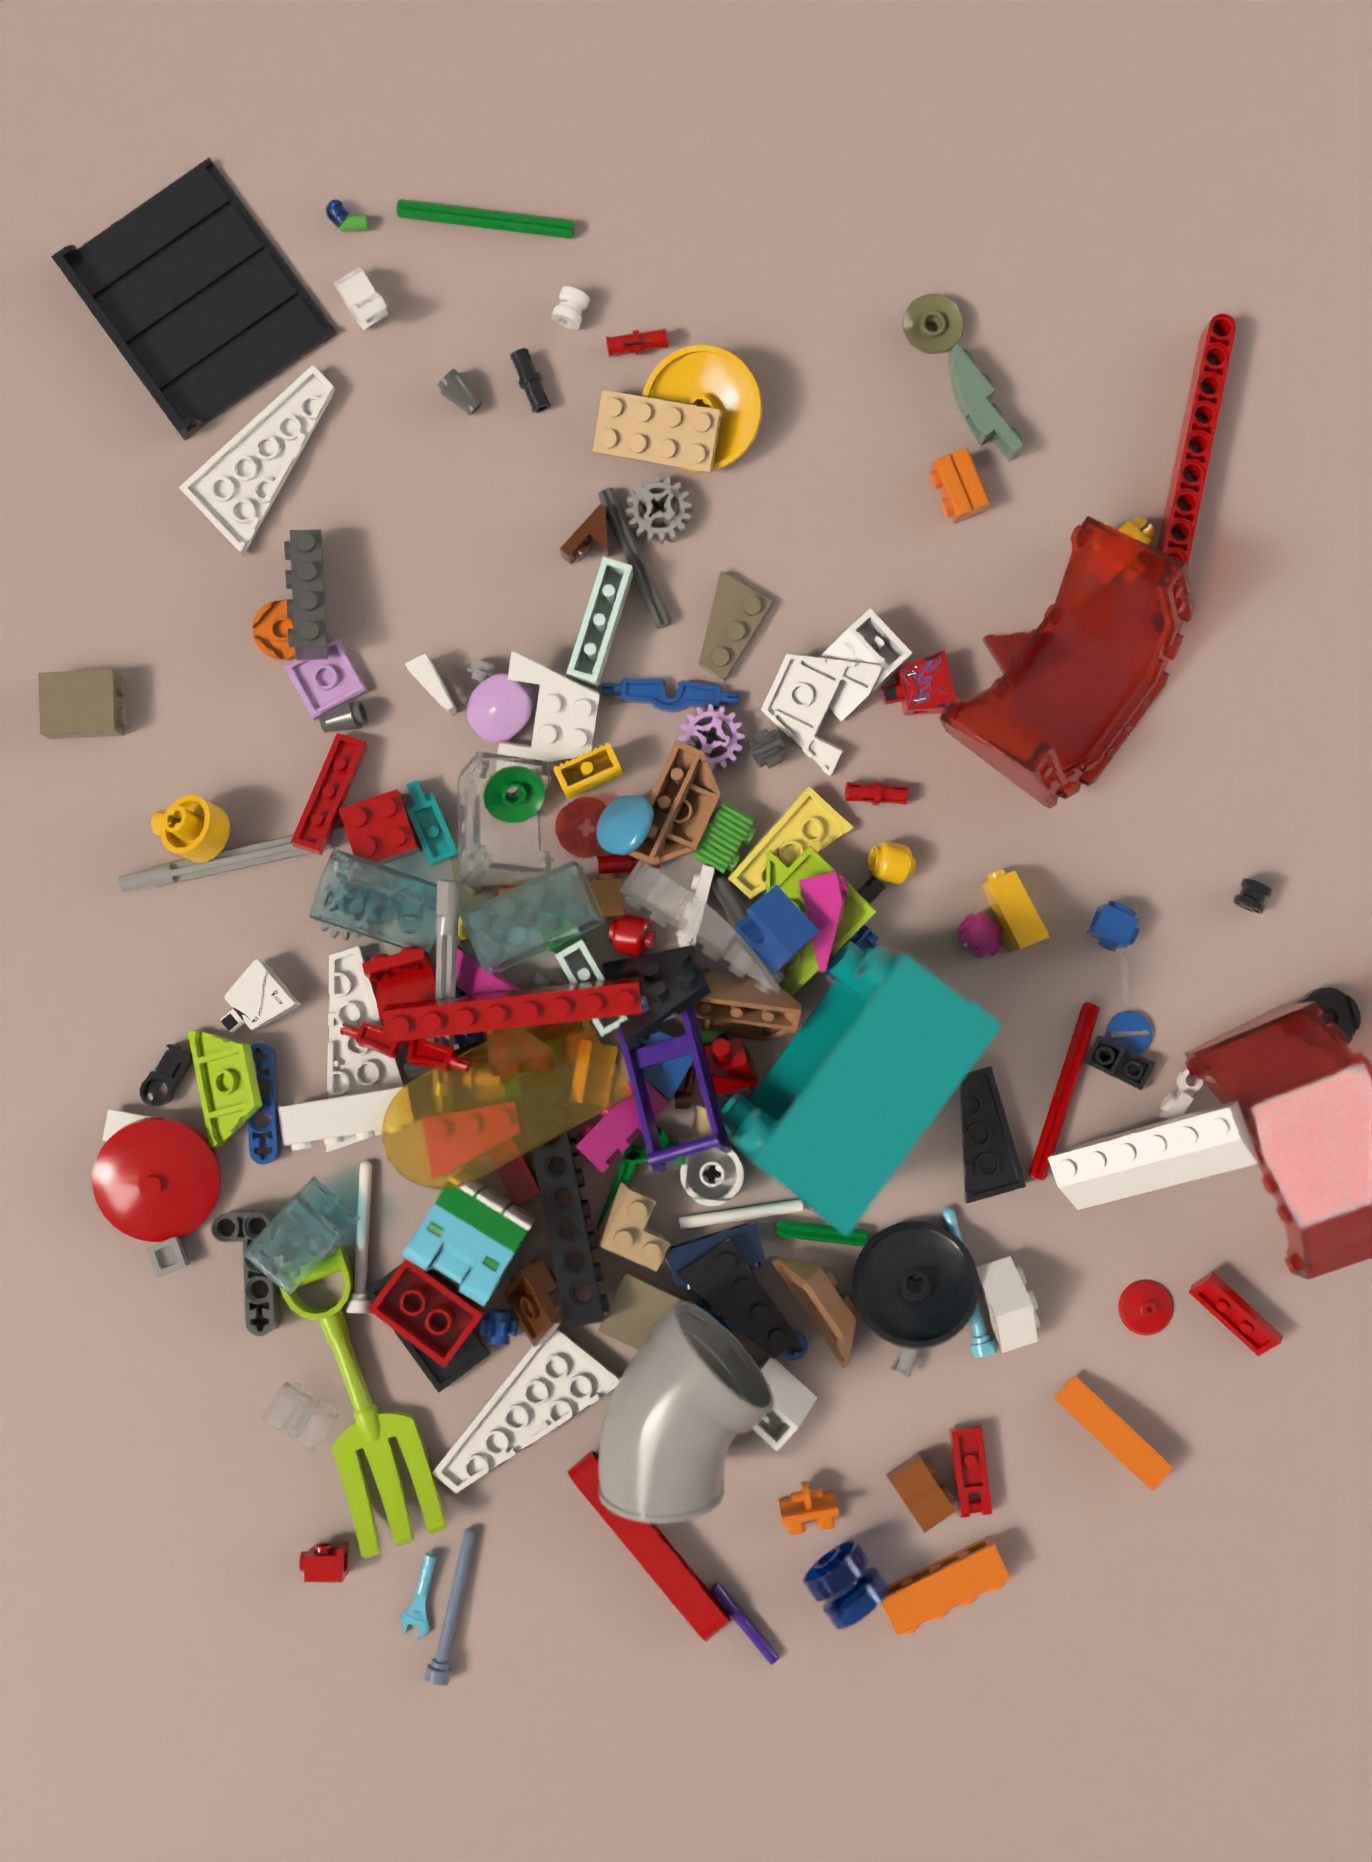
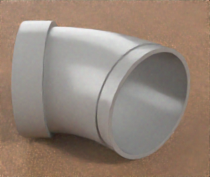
M682 1300L676 1302L653 1324L651 1329L652 1336L639 1349L617 1384L603 1423L598 1463L599 1498L602 1504L611 1512L634 1521L647 1523L681 1522L700 1517L716 1508L724 1496L725 1458L732 1440L737 1433L748 1432L774 1407L773 1394L766 1378L741 1343L708 1312L691 1302Z

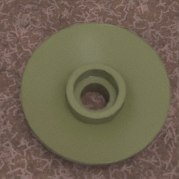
M927 294L915 299L906 309L903 317V331L906 339L915 349L927 354H939L951 349L960 339L963 331V316L959 307L948 297L939 294ZM934 325L937 331L930 332L926 326Z

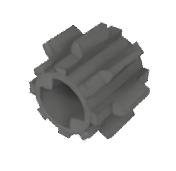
M766 728L754 734V740L748 742V746L757 765L760 768L767 765L768 769L782 763L781 757L786 756L787 751L778 732L775 729L768 732Z

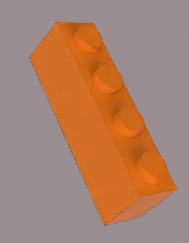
M987 1536L878 1590L877 1594L896 1635L898 1636L902 1633L908 1635L917 1631L921 1626L920 1624L930 1619L936 1621L944 1618L949 1613L948 1610L958 1605L964 1607L972 1604L977 1600L978 1595L986 1591L991 1593L1002 1589L1006 1585L1005 1582L1011 1580L993 1541Z

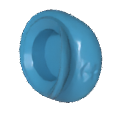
M637 795L622 796L613 800L604 809L598 820L596 835L600 846L605 851L616 855H626L636 850L643 843L652 826L654 814L651 803L646 798Z

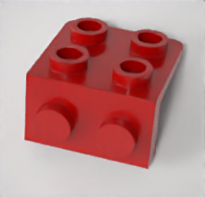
M409 946L403 948L401 953L390 956L388 954H379L373 956L371 961L362 963L364 975L373 983L380 1023L383 1028L382 1011L387 1004L435 999L436 979L431 957L423 947Z

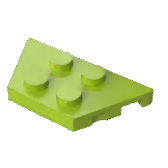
M191 1030L188 1031V1037L209 1145L211 1148L223 1146L262 1106L251 1046L247 1043L204 1031Z

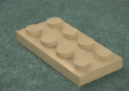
M602 390L592 452L712 473L722 410Z

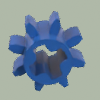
M491 1309L488 1310L487 1317L480 1319L479 1335H486V1343L505 1345L510 1343V1336L516 1337L518 1319H511L510 1310Z

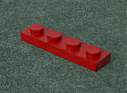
M340 733L336 734L291 839V844L294 847L319 855L323 854L340 814L339 808L343 807L368 747L365 741Z

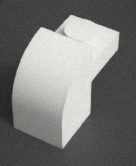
M358 267L333 282L343 301L363 330L389 315L383 298L376 293L361 268Z

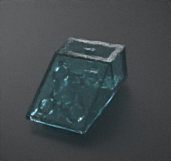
M313 1176L242 1254L290 1296L351 1232L361 1217Z

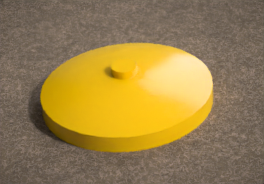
M693 345L681 348L668 355L655 367L644 387L643 397L722 410L712 471L722 469L738 460L749 449L757 436L763 407L760 388L747 365L729 351L710 345ZM682 468V469L689 470V471H694V472H703V471H698V470H692V469Z

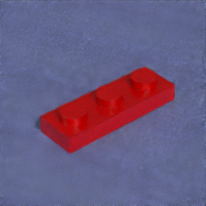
M1213 1271L1192 1284L1189 1293L1258 1357L1281 1343L1283 1335Z

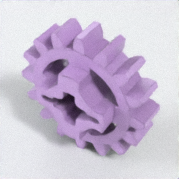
M709 704L707 712H703L700 707H697L696 717L691 714L686 715L689 724L680 725V730L685 735L678 736V741L691 747L693 746L690 738L697 741L701 747L700 750L706 755L711 771L714 772L715 765L719 764L725 770L726 760L732 763L736 762V757L733 753H742L743 747L737 744V742L743 741L745 735L737 733L742 728V723L734 724L732 722L735 718L733 712L726 716L724 715L725 707L721 706L718 712H715L712 704ZM712 719L711 723L707 725H697L701 721ZM723 723L729 728L732 739L724 735L722 730ZM711 732H714L718 741H713L709 745L706 743L705 736H709ZM719 750L725 752L719 757L710 758L711 754Z

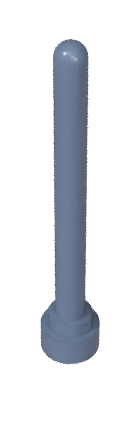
M467 1528L464 1532L436 1657L432 1659L426 1668L424 1679L435 1685H448L452 1669L450 1668L448 1657L477 1533L474 1528Z

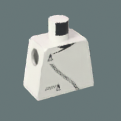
M256 959L225 994V1000L233 1009L220 1020L231 1033L235 1032L244 1023L251 1030L258 1031L296 1009L301 1004L264 960Z

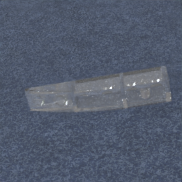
M641 859L638 861L619 890L626 895L624 902L638 911L643 906L652 912L649 918L664 928L669 923L678 929L675 935L691 945L695 940L703 945L704 948L701 952L717 962L720 957L730 963L727 969L743 979L746 974L756 980L754 987L766 995L770 996L772 992L778 995L781 994L782 988L762 960L716 911L695 894Z

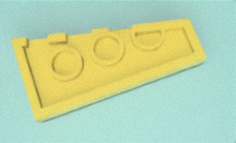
M806 787L726 879L748 899H751L766 889V852L768 850H772L790 867L809 846H812L817 852L823 850L854 827L811 787Z

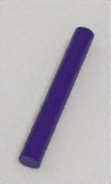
M715 1583L710 1589L711 1593L770 1665L777 1662L780 1655L721 1583Z

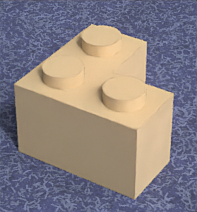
M621 1182L595 1235L598 1244L604 1249L657 1271L670 1245V1242L662 1234L645 1227L657 1202L648 1193Z

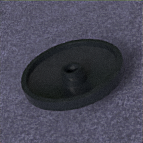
M909 1221L897 1223L881 1230L866 1243L854 1266L852 1290L858 1312L872 1332L892 1345L920 1350L942 1345L953 1339L965 1328L972 1318L978 1302L979 1277L970 1252L955 1235L931 1223Z

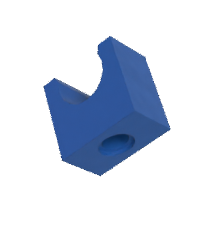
M777 884L751 905L746 911L747 915L733 927L734 931L774 974L800 953L819 932L817 927Z

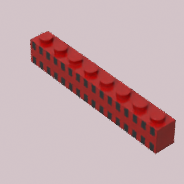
M634 976L387 1004L382 1014L386 1043L642 1014L639 977Z

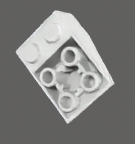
M871 608L820 656L884 666L871 693L844 680L841 681L828 708L841 722L902 667L912 655V652Z

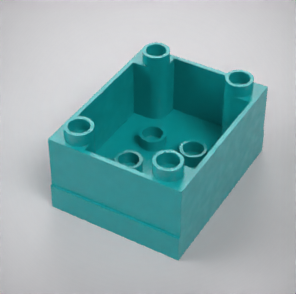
M851 941L837 953L828 968V972L837 979L749 1098L745 1099L739 1093H736L721 1110L728 1140L754 1164L791 1190L814 1213L847 1237L1003 1026L1002 1023L972 1000L962 998L907 954L887 951L882 946H877L875 949L859 948Z

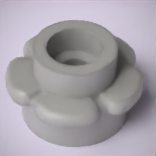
M472 660L471 667L467 668V671L472 673L471 679L483 682L490 676L495 675L496 665Z

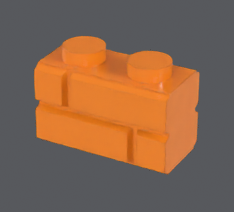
M963 448L933 461L930 468L931 472H929V480L934 490L939 488L943 498L940 500V505L945 517L950 516L953 524H956L987 511L991 502L968 448Z

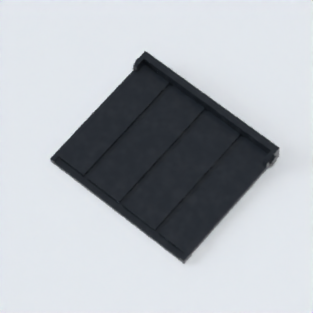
M210 158L204 160L78 249L75 245H68L51 256L184 440L197 433L199 428L323 341L326 342L337 334L334 327L327 320Z

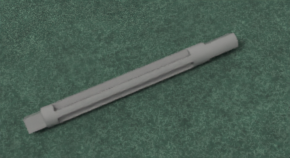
M344 827L332 830L324 850L332 849L333 845L349 842ZM291 835L223 850L215 858L205 863H194L188 859H182L155 865L151 870L120 876L119 884L122 892L152 885L160 887L313 852L294 847L291 844L293 837Z
M437 880L435 999L455 997L460 887V881ZM454 1035L434 1037V1043L454 1049ZM451 1067L449 1072L434 1069L431 1113L438 1115L451 1114L454 1109L453 1068Z

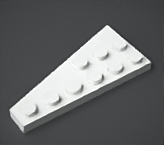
M361 946L329 955L328 1099L405 1087L396 1057L390 1058L377 1051L361 1047L355 1041V1038L340 1034L343 1022L361 1027L363 1022L382 1027L373 983L364 975L362 963L365 962ZM411 1105L412 1116H413V1123H417L416 1118H415V1114H414V1111H413V1108H412V1105ZM387 1128L374 1130L375 1136L388 1132ZM356 1134L343 1136L344 1142L326 1145V1152L369 1138L356 1140Z
M557 1327L544 1343L535 1348L532 1346L437 1465L432 1474L452 1491L458 1493L503 1461L513 1457L529 1444L534 1443L572 1418L573 1415L585 1407L598 1401L602 1396L615 1389L621 1378Z

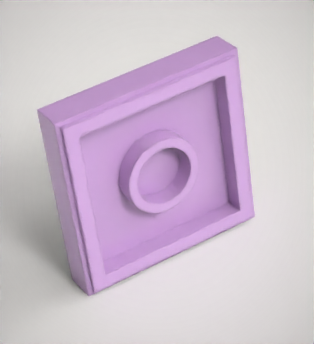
M338 637L327 642L328 659H295L284 665L314 720H317L320 715L368 692Z

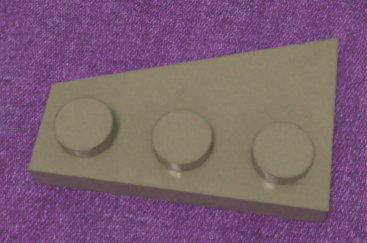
M723 571L720 572L699 666L725 681L773 602Z

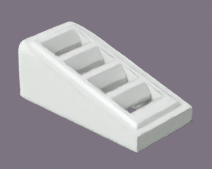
M425 653L405 664L409 672L447 713L451 715L457 713L458 710L428 654L426 655Z

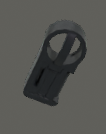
M176 1044L166 1045L169 1051L166 1050L155 1070L149 1073L140 1086L141 1099L147 1105L153 1107L168 1104L173 1099L177 1087L193 1062L192 1054L181 1050V1047ZM158 1079L151 1088L149 1094H147V1088L152 1081ZM165 1083L167 1087L165 1099L159 1103L153 1102L157 1091Z

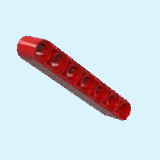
M591 1450L567 1471L569 1477L696 1633L707 1642L731 1621L729 1614L655 1523L634 1521L611 1512L602 1504L599 1498V1455Z

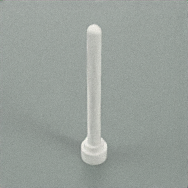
M363 1161L360 1164L354 1292L351 1293L350 1299L347 1301L346 1312L371 1313L368 1309L372 1305V1300L369 1299L365 1292L367 1288L372 1164L369 1161Z

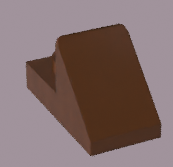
M602 504L592 512L560 548L562 557L568 563L572 564L576 558L578 560L584 558L591 548L590 543L609 558L606 508Z

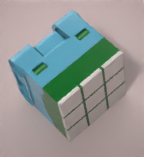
M460 1171L450 1177L401 1256L426 1271L435 1268L459 1283V1291L485 1306L505 1276V1271L538 1217L520 1206L517 1207L509 1199L465 1172Z

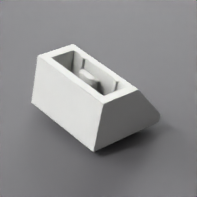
M769 1356L759 1368L772 1391L774 1407L752 1429L774 1450L778 1451L799 1428L817 1400V1396L776 1358L773 1359Z

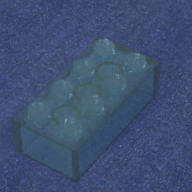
M573 860L460 913L482 970L494 975L606 923L583 867Z

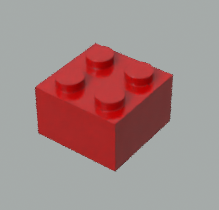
M398 789L339 808L356 865L363 871L422 852L414 826L407 812L408 807L404 795Z

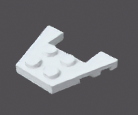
M512 650L508 680L539 684L540 687L531 745L499 741L495 770L509 766H529L576 758L577 755L582 756L583 753L588 754V751L592 749L600 693L547 668L546 665L538 661L535 662L518 651Z
M788 653L782 662L761 710L788 737H791L807 756L816 761L827 775L831 776L844 750L817 737L816 734L841 681L844 680L871 693L884 666Z

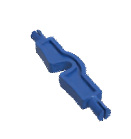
M622 679V684L602 683V695L621 696L622 702L651 704L656 709L665 712H679L689 707L708 708L709 704H712L713 709H718L720 704L739 705L740 692H722L719 685L680 681L676 696L674 698H667L665 695V682L662 679Z

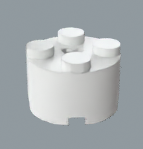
M715 1147L684 1157L687 1164L681 1165V1182L686 1193L697 1203L705 1206H719L731 1200L740 1190L744 1177L743 1166L732 1148L731 1152L727 1154ZM709 1165H715L716 1170L721 1171L720 1176L714 1177V1181H708V1176L703 1174V1170H708Z

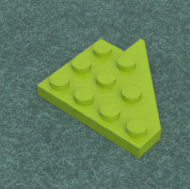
M809 846L790 867L772 850H768L766 852V893L777 884L807 917L799 880L836 870L812 846ZM848 882L849 894L844 895L845 905L832 956L877 912ZM813 940L783 967L788 974V978L779 986L791 997L819 970Z

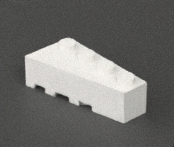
M408 1086L278 1108L283 1145H292V1151L311 1148V1141L324 1139V1145L344 1142L343 1136L356 1134V1140L375 1137L374 1130L387 1128L388 1134L407 1131L406 1125L414 1124Z

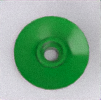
M509 766L498 770L488 779L483 790V800L487 811L497 820L506 823H519L530 819L540 810L545 799V788L541 778L533 770L523 766ZM512 787H517V788H518V789H517L515 792H513V793H510V792L507 791L508 789H510V788H512Z

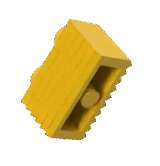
M607 742L605 746L600 745L599 749L589 750L588 754L577 755V758H572L571 762L566 760L565 764L560 763L559 767L555 766L553 769L567 799L623 774L610 743Z

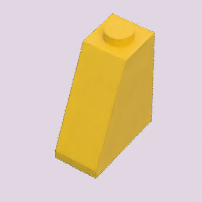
M1005 868L988 874L989 881L981 885L996 922L1003 928L1002 936L1008 951H1016L1049 938V934L1016 871L1006 873Z

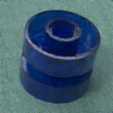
M856 1540L843 1542L828 1551L813 1564L803 1578L804 1585L816 1601L826 1600L823 1605V1611L836 1629H845L865 1618L883 1601L889 1591L888 1584L875 1567L866 1568L869 1558Z

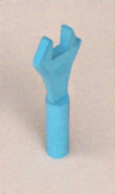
M431 1552L425 1553L415 1598L411 1606L398 1619L402 1621L403 1634H405L408 1624L421 1628L417 1640L425 1636L430 1629L426 1613V1599L437 1560V1555Z

